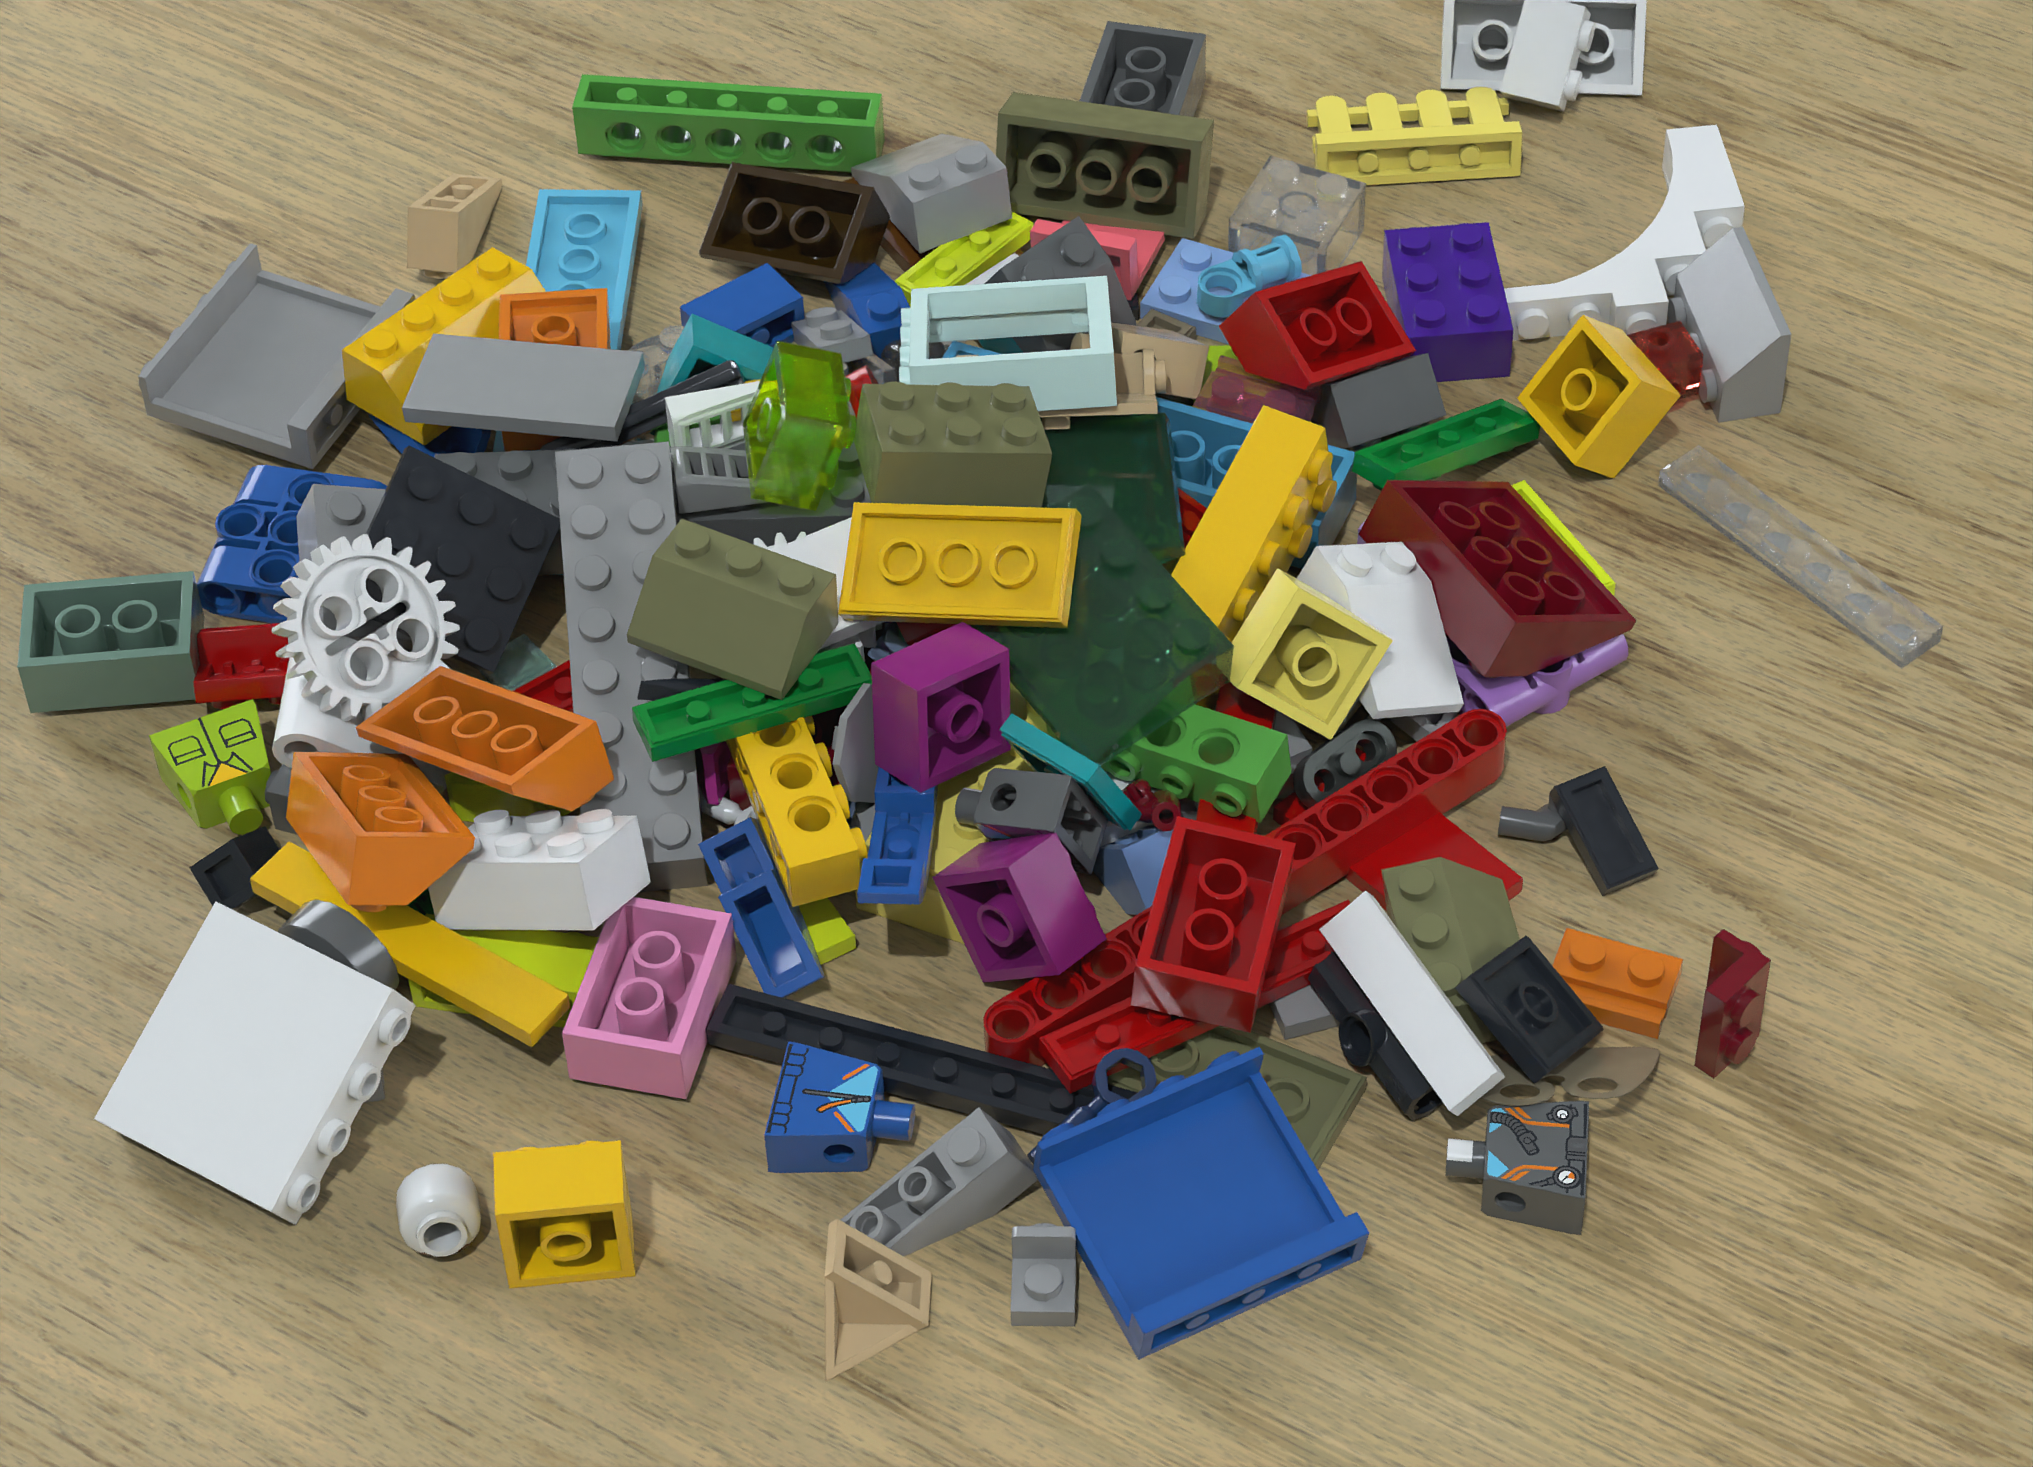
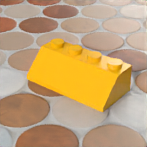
M493 247L342 349L347 400L425 446L452 427L405 422L402 406L432 335L445 334L499 339L500 294L546 292L531 268Z

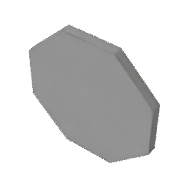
M869 683L862 684L840 716L839 726H835L832 749L835 750L833 767L839 784L842 785L845 791L847 801L875 803L874 791L879 767L875 765L872 684Z

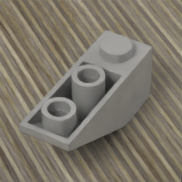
M978 1107L845 1215L841 1221L900 1255L906 1256L993 1217L1035 1183L1038 1178L1033 1171L1032 1163L1012 1133Z

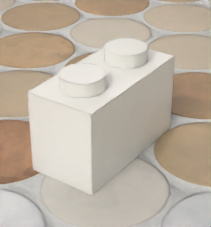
M1524 0L1500 92L1506 98L1562 112L1565 110L1567 100H1576L1582 79V72L1576 70L1580 51H1589L1596 25L1595 22L1589 21L1591 13L1585 6L1560 0Z

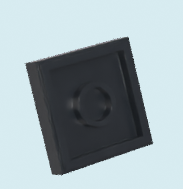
M1526 935L1469 975L1455 988L1534 1084L1604 1030L1600 1022Z

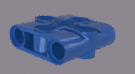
M257 465L252 467L248 471L233 505L223 509L216 517L215 527L218 537L197 581L202 608L210 613L225 617L267 623L287 621V617L275 611L273 606L282 599L291 598L280 587L282 582L290 577L299 578L293 568L295 564L300 562L296 516L312 485L322 484L386 489L387 485L372 479L279 466Z

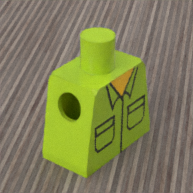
M253 699L149 735L158 773L162 781L198 827L208 829L227 822L233 833L243 835L256 830L263 821L261 809L270 806L265 800V788L271 775L256 704Z

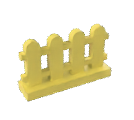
M1488 87L1469 89L1466 92V100L1447 101L1446 95L1441 91L1424 90L1416 95V103L1397 104L1396 98L1391 94L1374 93L1366 98V106L1347 107L1346 101L1341 97L1324 96L1316 101V109L1307 110V126L1318 127L1319 131L1315 136H1312L1313 154H1315L1317 188L1520 176L1522 149L1520 122H1504L1502 115H1509L1508 98H1497L1496 92ZM1452 118H1469L1470 124L1453 125ZM1418 121L1420 127L1403 128L1402 122ZM1368 124L1369 130L1352 131L1351 125Z

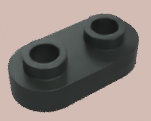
M1372 719L1358 721L1341 730L1331 740L1329 739L1297 764L1293 774V786L1299 800L1310 808L1396 755L1397 745L1393 734L1384 724ZM1356 744L1363 747L1366 754L1365 761H1362L1356 754ZM1315 774L1319 775L1324 781L1323 791H1320L1314 782Z

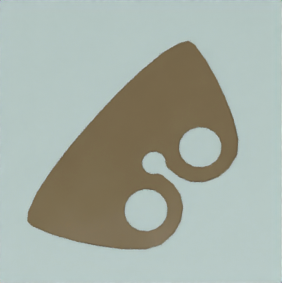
M1650 1047L1581 1048L1545 1077L1561 1076L1565 1078L1561 1082L1563 1089L1567 1093L1580 1098L1608 1099L1621 1097L1631 1093L1646 1080L1659 1059L1660 1051ZM1510 1054L1491 1056L1505 1078L1480 1097V1099L1496 1104L1521 1106L1538 1104L1554 1096L1555 1089L1551 1083L1545 1082L1542 1078L1534 1084ZM1604 1078L1615 1081L1618 1087L1609 1092L1593 1093L1581 1090L1578 1084L1586 1079ZM1524 1084L1538 1088L1540 1093L1532 1098L1512 1099L1502 1096L1500 1090L1509 1085Z

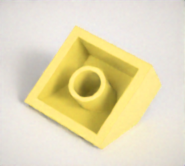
M1277 568L1217 668L1237 689L1331 740L1393 640L1325 594Z

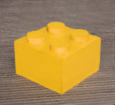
M1582 314L1517 399L1575 466L1614 479L1681 395L1622 329Z
M621 1140L609 1142L585 1141L577 1145L546 1148L522 1147L515 1151L493 1153L495 1218L509 1289L635 1276L633 1219Z

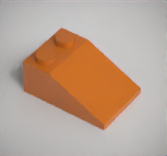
M607 288L500 294L499 339L611 349ZM502 431L505 452L540 450L543 445L562 437Z

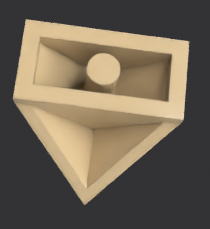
M839 1219L829 1223L824 1275L825 1382L925 1328L929 1322L932 1272Z

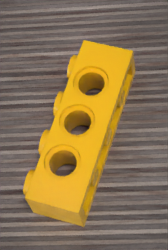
M812 716L801 717L795 721L726 740L792 907L858 890L861 874L860 863L863 862V858H868L865 840L860 828L850 829L846 820L850 819V810L845 791L841 784L832 786L829 777L832 776V766L827 748L823 742L814 744L812 735H815Z

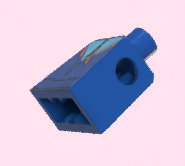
M788 1042L764 1134L768 1172H863L870 1167L876 1138L911 1141L915 1123V1105L885 1101L883 1072L875 1063L800 1043Z

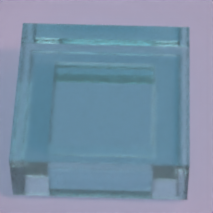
M523 634L507 643L493 674L489 675L480 671V674L489 683L513 691L552 670L556 665Z

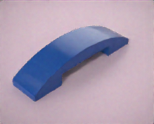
M879 767L874 791L875 816L868 858H863L857 892L858 903L919 905L924 899L930 872L938 785L920 793Z

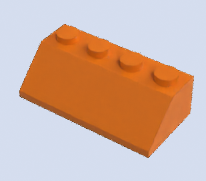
M443 666L436 668L356 726L358 736L514 796L569 811H574L578 807L587 804L597 792L614 780L595 720Z
M293 752L286 819L347 905L365 912H380L385 910L387 905H408L474 849V835L410 756L395 753Z

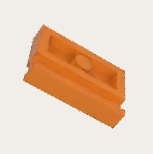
M1566 928L1552 966L1600 1024L1658 1039L1663 1020L1666 1018L1681 976L1683 959Z

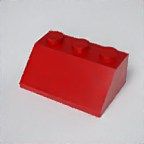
M1362 261L1256 291L1219 325L1233 353L1246 372L1304 390L1409 357L1416 351Z

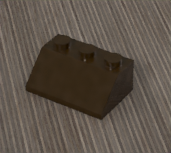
M732 162L699 250V255L705 259L758 268L768 263L779 273L844 285L875 262L890 220V215L874 187Z

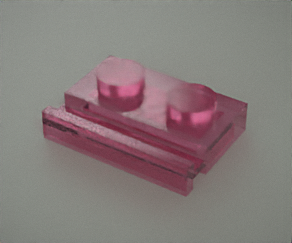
M1221 355L1218 359L1217 369L1209 375L1193 407L1253 424L1261 408L1265 405L1310 422L1314 415L1316 403H1320L1322 399L1323 384L1304 390L1248 373L1244 370L1239 360Z

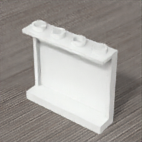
M215 901L94 1119L296 1225L302 1213L308 1211L315 1203L320 1191V1180L332 1158L340 1154L345 1148L351 1133L350 1125L361 1105L375 1093L380 1083L381 1069L390 1052L407 1035L411 1024V1014L416 1005L394 989Z

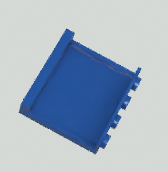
M1260 1046L1241 1055L1237 1051L1223 1054L1211 1062L1207 1069L1188 1078H1185L1183 1075L1170 1077L1158 1084L1151 1094L1132 1102L1128 1099L1112 1102L1104 1107L1097 1114V1117L1077 1126H1074L1073 1123L1059 1125L1047 1132L1040 1142H1037L1033 1171L1062 1224L1075 1228L1076 1249L1138 1360L1362 1258L1369 1231L1358 1212L1346 1217L1342 1213L1260 1073L1264 1056Z

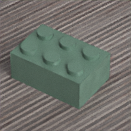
M194 571L24 585L17 668L30 713L195 700L193 681L200 666L197 634L200 629L204 628L205 617Z

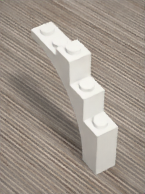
M1717 125L1666 130L1662 170L1668 190L1667 197L1650 226L1621 253L1587 272L1558 283L1504 288L1514 329L1513 341L1566 336L1582 314L1622 329L1634 343L1665 340L1669 304L1667 296L1674 295L1676 276L1732 228L1742 227L1745 206Z

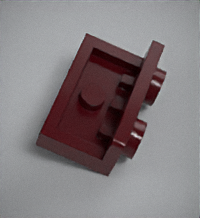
M1722 929L1713 938L1694 1064L1695 1067L1713 1079L1731 1062L1734 1064L1741 1063L1753 1049L1760 1033L1771 959L1763 955L1755 945L1748 941L1740 940L1725 929Z

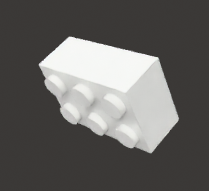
M553 809L538 811L528 816H509V812L506 810H492L476 816L473 820L474 824L468 828L475 837L474 849L429 886L428 889L436 922L449 929L595 930L651 883L637 816H613L612 811L607 809L592 810L579 816H561L558 810Z

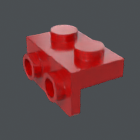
M280 623L200 629L197 634L200 666L193 681L196 703L212 702L213 707L226 709L246 702L248 699L268 698L272 704H281L289 657H277L276 652L289 643L288 637L272 633V628Z

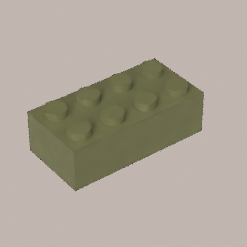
M1012 92L998 112L996 157L1007 167L1011 211L1019 214L1072 221L1080 216L1082 221L1088 224L1164 232V235L1194 239L1207 213L1214 120Z

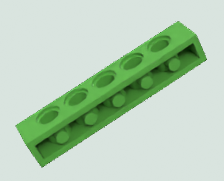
M582 74L572 106L578 154L731 164L735 162L752 166L845 171L852 173L851 167L881 157L885 142L882 94Z

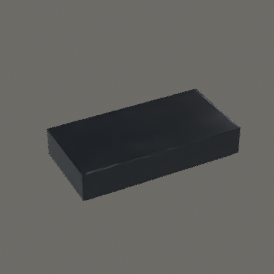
M1606 766L1553 787L1549 794L1602 896L1649 878L1657 872L1659 868Z

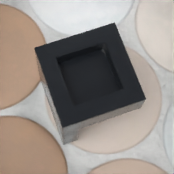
M266 826L231 839L189 868L212 906L216 901L235 911L258 896L252 891L250 878L280 849Z

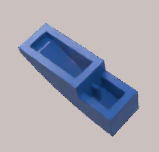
M750 817L699 843L698 846L721 892V895L718 896L725 912L732 914L733 929L763 992L785 998L825 978L799 906L792 907L758 820Z

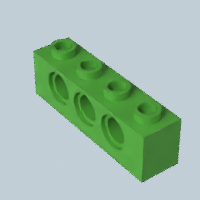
M1080 666L1075 668L1045 714L1048 735L1097 763L1104 771L1110 772L1115 777L1124 781L1144 779L1148 781L1151 787L1170 791L1178 799L1187 798L1196 802L1202 799L1211 802L1218 811L1228 816L1236 817L1244 814L1255 818L1256 822L1261 823L1292 773L1288 734Z

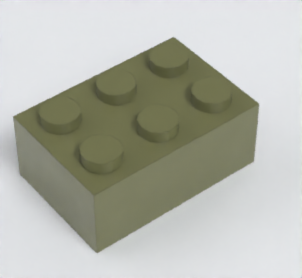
M901 382L862 384L853 441L871 503L1042 508L1052 451L1029 386H1017L1009 383H1001L996 386H974L953 382L940 385H908Z

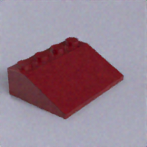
M1387 480L1358 533L1366 544L1403 542L1414 554L1417 563L1432 582L1446 637L1451 639L1465 654L1471 668L1484 677L1527 676L1632 630L1636 623V619L1509 482Z

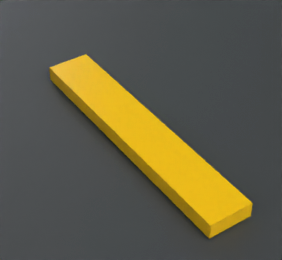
M290 841L250 878L253 893L291 914H294L304 903L314 899L331 902L348 911L366 925L386 947L399 974L530 1047H533L570 1009L569 995L564 991L407 905H387L386 909L380 912L360 911L351 905H347L312 854Z

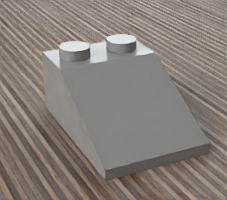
M939 134L851 167L852 176L860 185L874 187L890 215V220L919 253L1012 218L1007 167L981 141Z

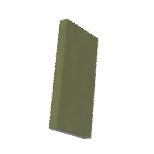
M1218 1026L1148 1058L1155 1068L1156 1087L1164 1080L1176 1075H1183L1185 1078L1202 1072L1216 1058L1228 1052L1237 1051L1241 1055L1260 1046L1264 1053L1260 1073L1317 1170L1321 1167L1366 1091L1367 1077L1258 1033L1252 1031L1249 1033L1223 1026ZM1131 1067L1107 1077L1109 1085L1135 1092L1142 1090L1140 1071Z

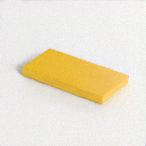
M854 502L838 614L844 620L940 624H959L964 622L968 625L1067 628L1082 515L1075 508Z

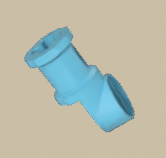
M1284 234L1272 238L1270 244L1251 251L1247 248L1233 253L1232 259L1203 270L1198 276L1196 303L1199 309L1214 317H1227L1243 304L1244 298L1251 296L1256 291L1262 290L1264 285L1280 279L1289 281L1300 277L1302 271L1301 259L1291 238ZM1213 287H1225L1232 290L1233 293L1222 296L1214 295L1208 290Z

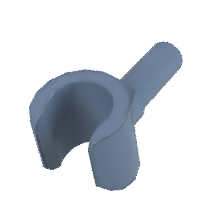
M896 622L884 623V629L877 640L876 647H872L868 651L867 655L874 661L909 646L898 636V625Z

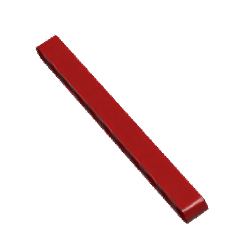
M1472 709L1462 713L1265 835L1296 843L1290 884L1282 915L1347 875L1350 866L1439 812L1441 814L1446 813L1494 783L1501 776L1504 769L1507 729L1506 723L1501 716L1485 709ZM1152 906L1106 933L1107 939L1060 975L1035 977L993 1003L986 1010L983 1017L985 1052L1042 1066L1047 1062L1038 1051L1040 1037L1131 997L1135 964Z

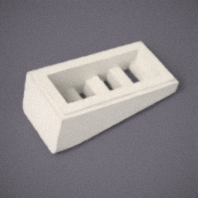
M774 378L665 397L671 447L693 446L729 449L781 431L777 384ZM762 400L763 416L753 418L752 404ZM740 408L741 420L732 422L731 411ZM720 415V424L711 425L710 418ZM699 422L698 428L689 429V425Z

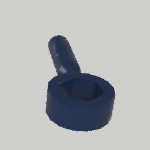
M1129 1048L1115 1049L1106 1054L1094 1071L1092 1086L1095 1098L1086 1106L1077 1107L1059 1125L1073 1123L1074 1126H1077L1097 1117V1114L1110 1103L1120 1099H1127L1108 1090L1106 1072L1119 1063L1140 1071L1142 1090L1129 1098L1130 1102L1151 1094L1157 1079L1155 1068L1148 1057L1137 1050ZM1037 1145L1027 1154L1033 1165Z

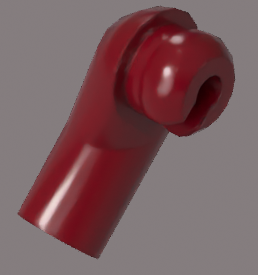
M1144 779L1135 780L1122 790L1142 813L1137 822L1152 823L1162 831L1174 829L1177 816L1181 817V804L1174 793L1167 790L1153 793L1150 784Z

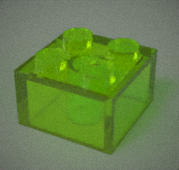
M776 341L743 422L751 499L816 511L825 489L831 490L834 487L838 474L839 456L843 448L849 449L856 433L855 415H850L848 405L851 394V380L844 377L841 353Z

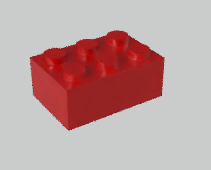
M1177 816L1135 964L1131 1005L1251 1033L1290 884L1296 843Z

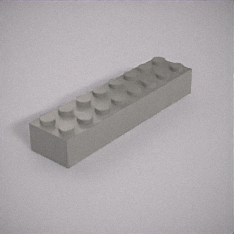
M669 441L555 452L573 713L597 722L614 776V780L597 792L591 801L580 806V813L607 809L612 811L613 816H637L651 883L640 892L708 886L706 860L698 846L699 843L704 841L696 749L652 762L633 722L632 707L651 702V700L637 699L641 681L690 678L689 665L627 642V632L652 555L678 524Z

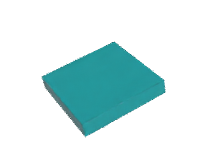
M1012 713L1000 728L1002 737L1034 772L1072 776L1111 823L1123 830L1128 829L1131 831L1141 817L1142 813L1097 763Z

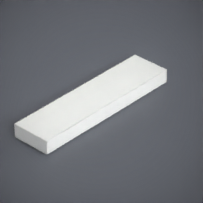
M1367 891L1363 892L1319 929L1450 1112L1459 1116L1505 1078L1502 1071L1374 896Z

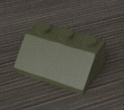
M681 519L652 555L627 632V642L782 700L839 624L836 574Z
M1442 857L1382 869L1388 917L1480 1043L1497 1040L1455 988L1469 975L1520 940L1503 880Z

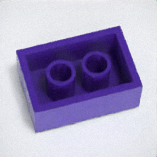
M1489 222L1384 230L1382 279L1389 307L1416 349L1411 356L1428 353L1436 382L1510 377L1514 329Z

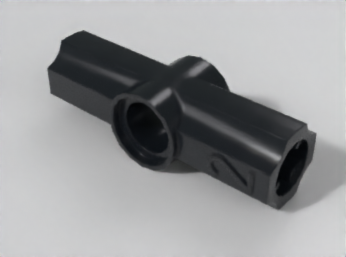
M1331 952L1327 958L1314 965L1308 981L1340 1023L1339 1041L1345 1057L1358 1067L1370 1065L1411 1121L1428 1117L1432 1111L1443 1105L1444 1103L1336 952Z

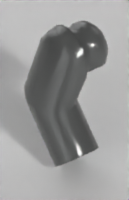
M1550 794L1548 804H1545L1536 811L1502 806L1498 835L1548 841L1567 830Z

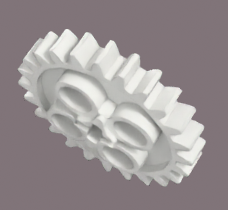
M363 534L354 539L352 547L345 536L340 537L331 543V551L323 544L310 552L312 561L305 558L295 564L293 568L299 578L290 577L282 582L280 587L291 598L282 599L275 603L273 609L286 616L287 621L273 627L272 633L288 637L289 644L278 650L276 655L282 658L293 657L296 664L288 671L286 677L287 679L297 678L302 675L305 677L307 683L302 690L301 696L306 698L317 691L323 694L320 703V711L323 713L334 708L338 703L341 704L342 721H348L356 717L360 710L365 721L439 666L449 669L440 659H448L458 654L459 649L446 642L445 637L459 631L460 626L444 621L443 616L444 613L456 606L455 602L439 601L436 596L445 586V581L438 580L428 583L425 576L430 569L431 563L426 561L415 568L410 565L412 548L409 546L398 552L395 556L392 555L391 538H384L372 549L368 534ZM366 579H371L379 585L382 591L381 602L375 601L368 594ZM399 602L406 605L405 613L371 632L368 636L353 643L334 656H329L326 653L328 645L362 626L367 621ZM320 606L330 609L337 620L336 630H331L322 623L319 616ZM397 628H401L410 635L412 640L411 652L404 650L399 645L396 638ZM351 656L361 659L367 669L366 680L358 678L353 673L350 666Z

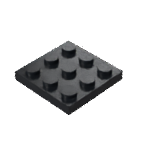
M407 446L402 453L366 534L369 536L372 549L384 538H391L392 555L394 556L408 546L411 547L412 557L410 565L414 568L426 561L431 563L425 579L428 583L444 580L446 584L436 596L439 601H453L456 605L453 609L443 614L444 621L460 626L459 631L445 637L446 642L459 649L458 654L452 657L490 675L497 668L560 527V518L414 447ZM366 579L368 594L375 601L381 602L382 591L379 585L371 579ZM399 602L372 620L385 625L405 613L406 605ZM397 628L398 632L410 637L406 631Z

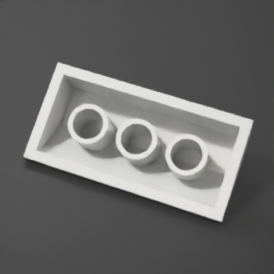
M1444 0L1440 89L1469 90L1474 87H1488L1494 91H1500L1524 0ZM1560 0L1585 6L1591 13L1589 21L1596 24L1591 47L1588 52L1580 51L1576 70L1582 72L1578 94L1642 96L1647 0Z

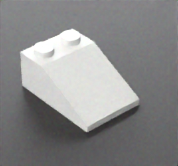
M1403 542L1316 546L1297 579L1325 594L1393 640L1358 696V699L1372 719L1459 712L1464 702L1432 582L1417 563L1414 554Z

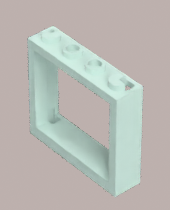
M1107 276L911 289V308H901V367H899V381L908 385H940L953 382L974 386H996L1001 383H1009L1017 386H1029L1038 411L1117 406ZM1089 332L1090 348L929 359V343Z

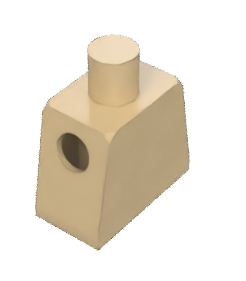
M1111 322L1114 353H1143V350L1154 349V360H1165L1166 393L1162 394L1199 399L1209 350L1208 345L1172 330ZM1076 333L1074 335L1070 350L1090 348L1089 334Z

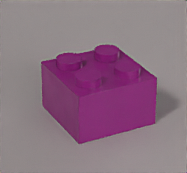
M961 622L871 663L875 765L920 793L1011 750V745L1002 737V732L1000 731V728L1010 716L1009 649L968 624Z
M1056 832L979 843L932 877L983 983L1060 975L1107 939L1096 917V910L1087 898L1072 867L1070 855L1062 845Z

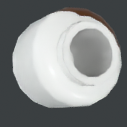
M429 1164L415 1169L404 1178L397 1190L396 1208L399 1231L406 1245L422 1255L447 1257L461 1252L473 1243L480 1231L481 1213L477 1189L472 1178L458 1167L448 1164Z

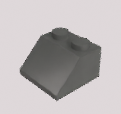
M1428 353L1399 359L1295 392L1297 402L1310 421L1325 427L1327 444L1342 449L1350 448V451L1353 452L1382 442L1380 437L1398 432L1400 436L1430 425L1429 421L1447 415Z

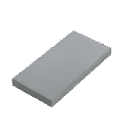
M433 334L402 406L404 420L411 423L617 441L645 369L643 352Z

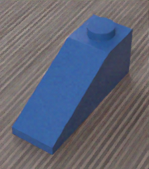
M875 263L868 266L844 285L823 281L837 311L842 310L870 335L873 356L859 359L862 366L867 365L876 379L899 374V367H901V308H910L901 287Z

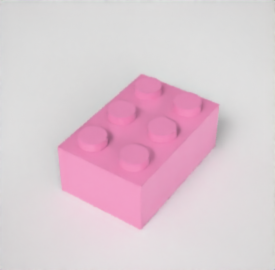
M633 897L606 919L562 1032L570 1079L687 1099L707 1044L706 1028L727 988L737 960L731 913Z

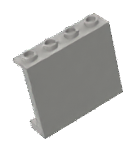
M250 243L236 261L228 265L224 275L209 293L200 298L197 307L183 324L173 330L169 340L156 356L143 366L138 378L146 413L148 416L314 469L361 409L346 398L342 349L413 302L415 296L413 293L396 288L380 307L261 269L257 245Z

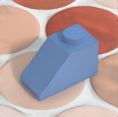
M1147 825L1135 833L1128 834L1099 848L1093 872L1126 914L1137 915L1152 906L1173 830L1162 831L1155 825Z

